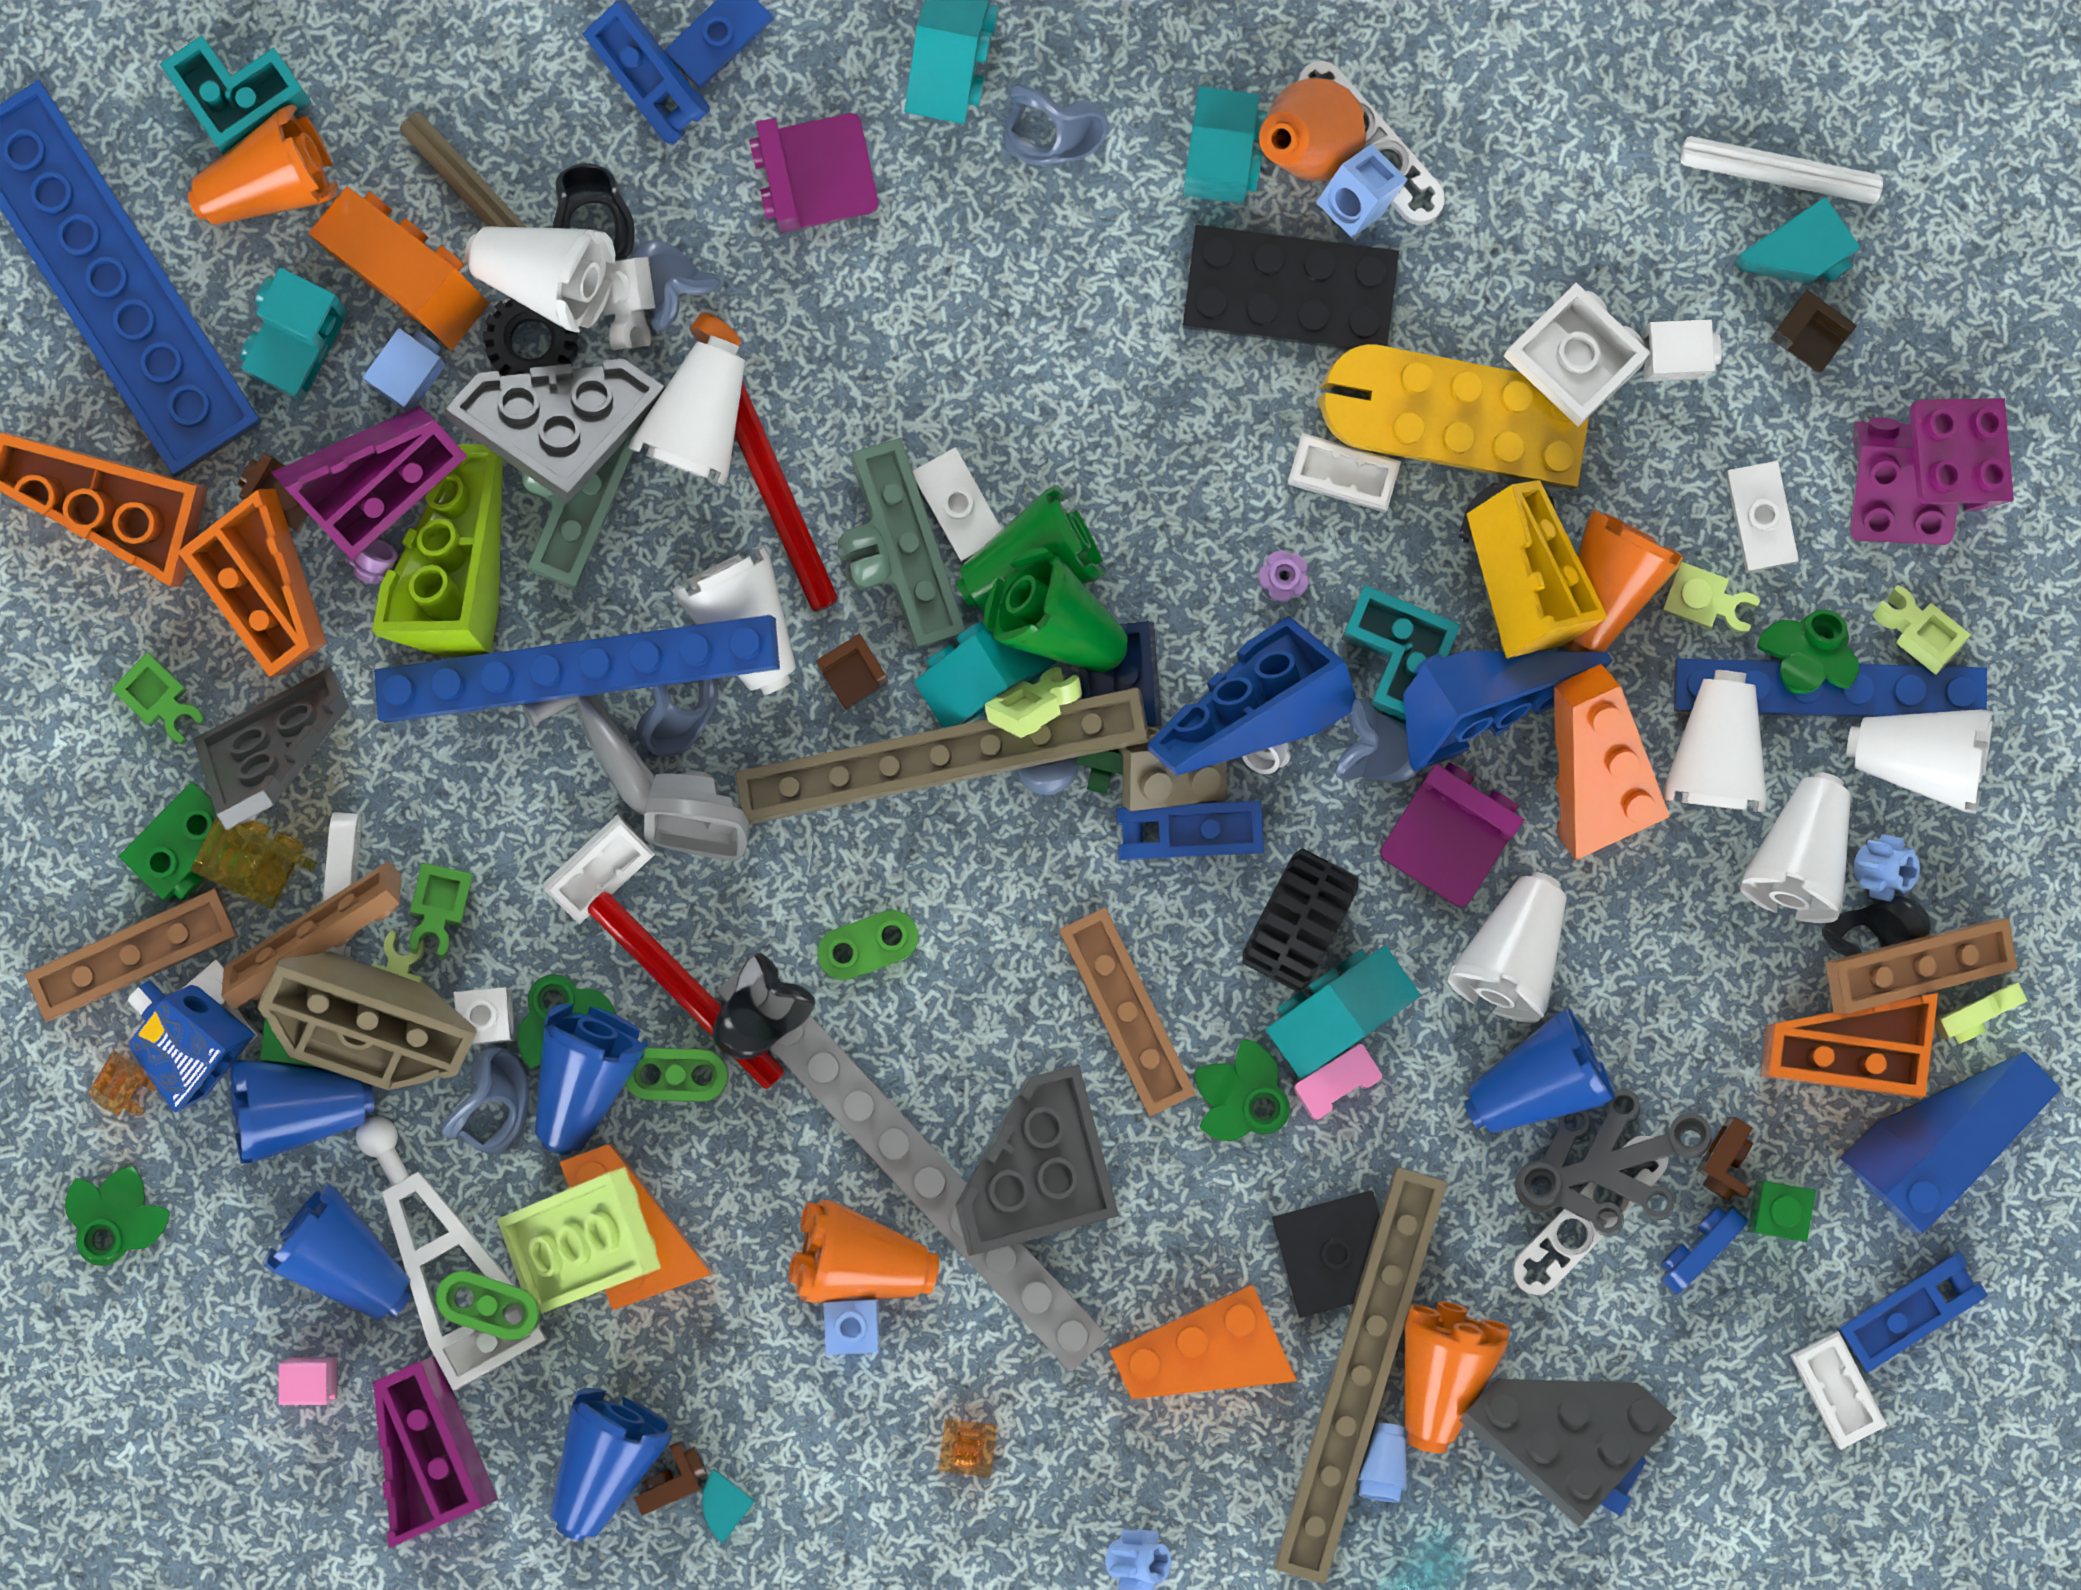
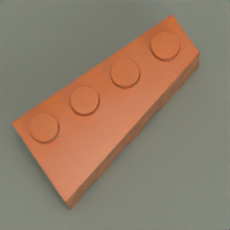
M0 432V492L39 514L51 518L80 537L88 539L110 551L123 561L153 575L154 578L170 587L182 586L188 566L178 551L196 537L208 491L207 486L12 433Z

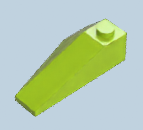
M457 444L468 457L426 494L425 499L428 504L416 528L408 529L402 541L405 549L394 571L388 569L380 584L372 632L376 636L441 657H467L492 653L499 611L503 458L483 444Z

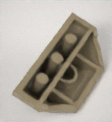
M330 951L278 960L258 1004V1009L264 1018H267L273 1032L289 1057L386 1090L424 1083L440 1076L443 1079L457 1076L476 1035V1028L428 985Z

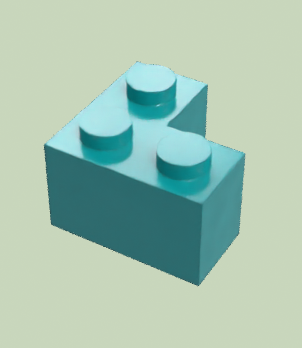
M991 0L924 1L916 27L905 113L965 124L970 105L979 107L985 76L976 74L978 62L986 63L991 36L994 37L999 6L992 5Z
M202 35L160 63L164 72L222 154L279 109L294 104L298 107L294 112L296 114L312 103L274 47L232 76Z
M1198 86L1183 196L1244 205L1246 191L1256 192L1262 150L1253 149V142L1259 141L1260 128L1268 112L1258 110L1260 94Z
M279 267L274 278L266 277L256 295L255 304L259 306L256 314L264 323L259 333L253 331L246 339L240 353V359L244 360L241 369L249 377L303 403L349 311L336 294Z
M1364 585L1341 640L1389 659L1371 700V705L1378 711L1406 722L1403 693L1417 676L1415 669L1424 660L1433 655L1441 654L1443 658L1448 657L1461 624Z
M981 621L956 637L960 643L956 649L949 645L929 657L926 663L930 669L913 682L942 728L966 724L986 712L984 704L1022 681L1033 683L1039 680L1044 672L1057 667L1062 662L999 643L993 638V633L987 630L985 624Z
M1386 944L1370 956H1367L1363 948H1361L1337 965L1342 973L1341 976L1333 968L1308 985L1314 993L1310 998H1307L1304 992L1300 991L1277 1007L1282 1017L1265 1030L1301 1080L1421 996Z

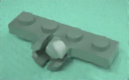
M640 425L569 503H566L522 472V486L524 490L547 500L552 506L550 515L527 566V571L576 590L635 451L629 449L628 446Z
M894 439L852 452L850 459L869 513V521L865 525L844 531L838 540V553L840 562L850 561L865 555H869V557L849 564L850 570L844 571L848 581L853 588L858 590H865L881 584L892 587L896 593L914 650L956 638L965 631V627L902 439Z

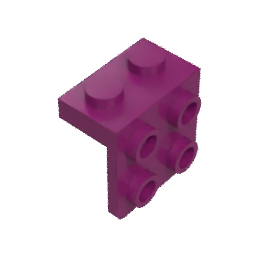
M847 113L783 128H778L776 117L755 122L758 137L749 139L755 169L766 168L769 187L760 189L766 219L776 217L781 233L868 215L877 211L879 200L861 119L857 114Z
M2005 398L1921 399L1911 404L1910 422L1916 491L1920 502L1923 504L1963 503V511H1974L2014 501Z
M1875 417L1870 419L1869 422L1854 421L1853 445L1858 465L1850 520L1852 537L1858 541L1933 545L1949 544L1954 538L1958 504H1923L1919 501L1916 491L1911 424H1900L1897 420L1887 417Z
M1448 762L1445 768L1438 764L1431 768L1382 845L1380 856L1385 862L1457 907H1464L1470 903L1508 841L1514 837L1525 819L1515 814L1519 808L1515 802L1492 790L1489 796L1485 795L1471 786L1475 779L1472 775Z

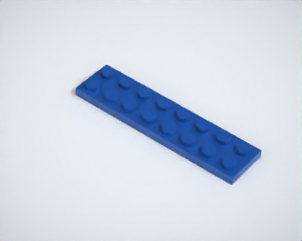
M37 80L1 103L0 209L170 473L177 478L261 424L262 421L44 84Z

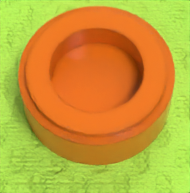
M700 313L689 327L690 332L699 342L707 344L711 335L739 347L741 346V339L737 333L712 314Z

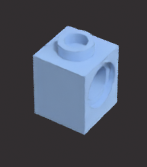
M1371 144L1340 166L1316 203L1352 238L1382 217L1408 179Z
M398 328L362 378L371 388L402 410L408 411L419 404L446 364L437 355L441 347L431 338L417 329L410 336Z
M878 1299L823 1302L826 1355L880 1352Z

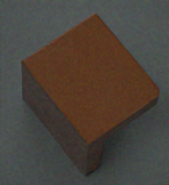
M860 633L816 660L820 671L845 710L889 683L885 672Z

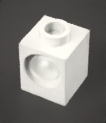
M1712 319L1650 322L1641 330V338L1644 341L1645 348L1651 352L1643 364L1644 382L1706 379L1715 371V365H1719L1721 362V339L1719 334H1713Z
M504 987L454 992L455 1010L476 1028V1035L471 1045L516 1041L513 994L511 989Z

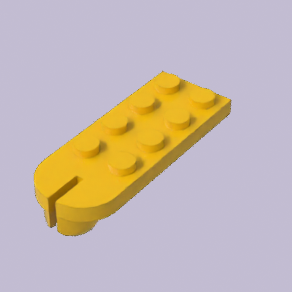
M1369 344L1355 347L1341 355L1331 365L1324 381L1319 386V388L1331 390L1336 386L1364 391L1366 396L1369 397V400L1325 392L1317 398L1318 406L1329 430L1341 442L1353 448L1526 481L1540 480L1542 484L1571 489L1578 487L1589 417L1577 427L1520 372Z

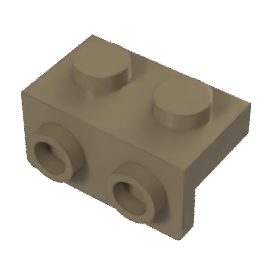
M1147 726L1151 740L1160 729ZM1148 742L1116 749L1123 755L1122 805L1129 811L1226 800L1227 761L1176 776L1149 752Z

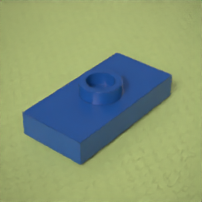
M716 0L664 52L701 90L774 19L758 0Z

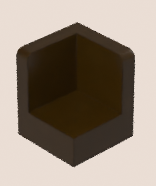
M1807 289L1770 339L1811 369L1820 373L1857 326Z

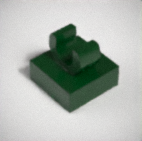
M1116 749L1079 756L1077 759V765L1091 768L1087 790L1107 794L1112 772L1123 775V755Z

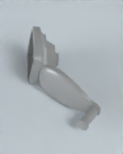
M594 695L522 705L531 725L537 727L542 720L575 703L577 704L578 715L584 734L609 780L629 808L639 815H644L645 841L667 849L721 860L737 861L742 857L747 847L750 832L748 819L741 809L736 808L731 797L719 795L717 783L713 776L701 771H687L684 774H656L654 776Z

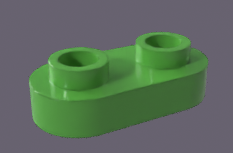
M887 910L828 932L819 943L817 951L818 961L824 972L832 978L850 980L907 959L917 947L918 930L914 921L907 914L897 910ZM890 926L898 927L902 932L901 941L894 946L885 944L882 939L883 931ZM840 944H848L853 949V957L847 963H838L834 959V949Z
M646 1048L643 1058L625 1085L634 1096L643 1100L707 1102L723 1093L728 1084L729 1072L724 1060L718 1054L709 1050ZM650 1064L656 1065L661 1074L658 1082L652 1085L646 1084L641 1078L643 1068ZM699 1066H707L712 1071V1080L705 1086L697 1085L693 1079V1073Z
M458 1271L449 1274L441 1281L436 1292L438 1310L447 1320L502 1339H524L535 1331L540 1321L539 1303L530 1292L473 1272ZM467 1287L473 1292L474 1300L469 1307L462 1308L456 1302V1294L460 1289ZM511 1304L520 1305L524 1312L522 1320L517 1324H511L505 1316L506 1309Z

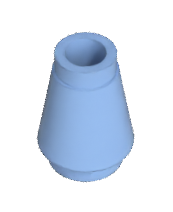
M1375 1423L1374 1432L1367 1446L1357 1483H1360L1359 1496L1377 1501L1400 1502L1401 1491L1407 1490L1405 1427L1389 1423Z

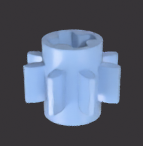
M1882 834L1879 842L1868 840L1867 845H1864L1858 851L1854 861V874L1860 882L1859 887L1870 889V898L1890 902L1894 898V894L1905 896L1906 891L1911 890L1916 884L1920 872V864L1917 856L1914 854V848L1904 847V838Z
M1123 1529L1121 1533L1122 1539H1116L1110 1544L1106 1553V1569L1111 1577L1120 1579L1118 1590H1155V1584L1162 1583L1167 1578L1171 1568V1555L1165 1545L1157 1544L1159 1532L1142 1529Z

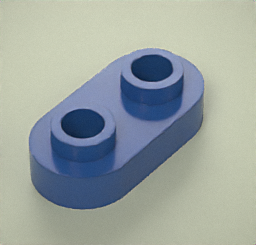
M1719 1205L1716 1206L1697 1226L1702 1235L1689 1248L1683 1243L1679 1244L1662 1261L1660 1265L1666 1272L1660 1280L1675 1295L1680 1293L1741 1232L1749 1220L1733 1205L1726 1211Z

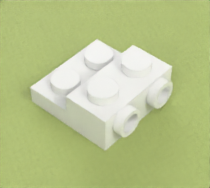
M1575 283L1507 349L1504 357L1579 427L1605 400L1608 401L1643 366L1651 352L1645 348L1644 341L1635 330L1628 326H1622L1607 312V307L1599 296L1591 291H1585L1580 285Z

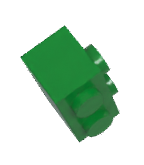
M190 782L118 857L162 900L171 903L178 897L183 901L202 884L204 879L199 873L213 859L219 864L228 858L239 846L240 841L236 836L243 827L237 824L226 830L216 814L211 796L202 787Z

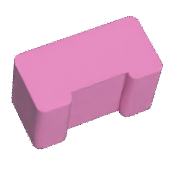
M1358 1044L1296 1083L1293 1089L1310 1117L1317 1120L1332 1111L1333 1106L1331 1103L1358 1086L1361 1088L1372 1086L1382 1079V1073L1364 1045Z
M289 1357L279 1362V1405H327L329 1400L337 1399V1357Z

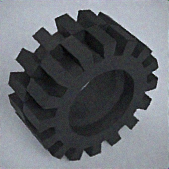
M512 298L504 304L502 301L494 306L496 312L493 316L489 314L486 319L487 330L483 331V341L486 345L485 352L501 376L530 373V368L572 364L574 356L577 357L579 350L577 346V340H579L578 332L562 328ZM528 321H537L544 324L551 334L549 349L545 354L535 359L520 357L512 347L514 331L518 326Z

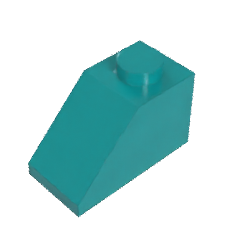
M1824 197L1740 253L1734 264L1739 271L1805 284H1812L1821 277H1824L1829 284L1854 267L1850 258L1855 255L1860 246L1830 202Z

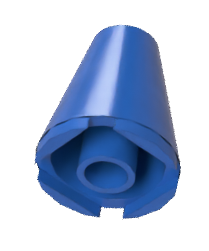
M564 1003L553 1006L548 1011L544 1021L535 1134L542 1141L544 1148L556 1154L568 1155L572 1151H579L585 1147L643 1058L648 1045L646 1039L642 1042L638 1040L641 1031L634 1024L600 1008L590 1006L588 1014L585 1015L572 1013L574 1004Z
M1571 1009L1557 1012L1468 1087L1471 1098L1465 1100L1464 1105L1472 1122L1478 1129L1486 1126L1493 1134L1605 1106L1616 1099L1608 1073L1603 1063H1598L1590 1047L1594 1045Z
M242 1059L230 1061L232 1113L235 1115L237 1128L235 1138L241 1164L255 1163L364 1125L365 1114L374 1113L371 1084L362 1083L359 1080L323 1068Z
M328 1182L323 1184L321 1193L316 1191L306 1201L280 1235L285 1242L278 1252L271 1247L263 1261V1266L271 1272L378 1321L386 1314L395 1318L412 1296V1293L406 1289L411 1279L337 1188Z
M582 1388L576 1392L572 1401L550 1513L551 1518L557 1523V1531L576 1541H584L586 1537H596L599 1535L668 1446L673 1436L672 1431L666 1432L669 1424L649 1408L622 1396L623 1405L605 1401L603 1399L607 1391L598 1388Z

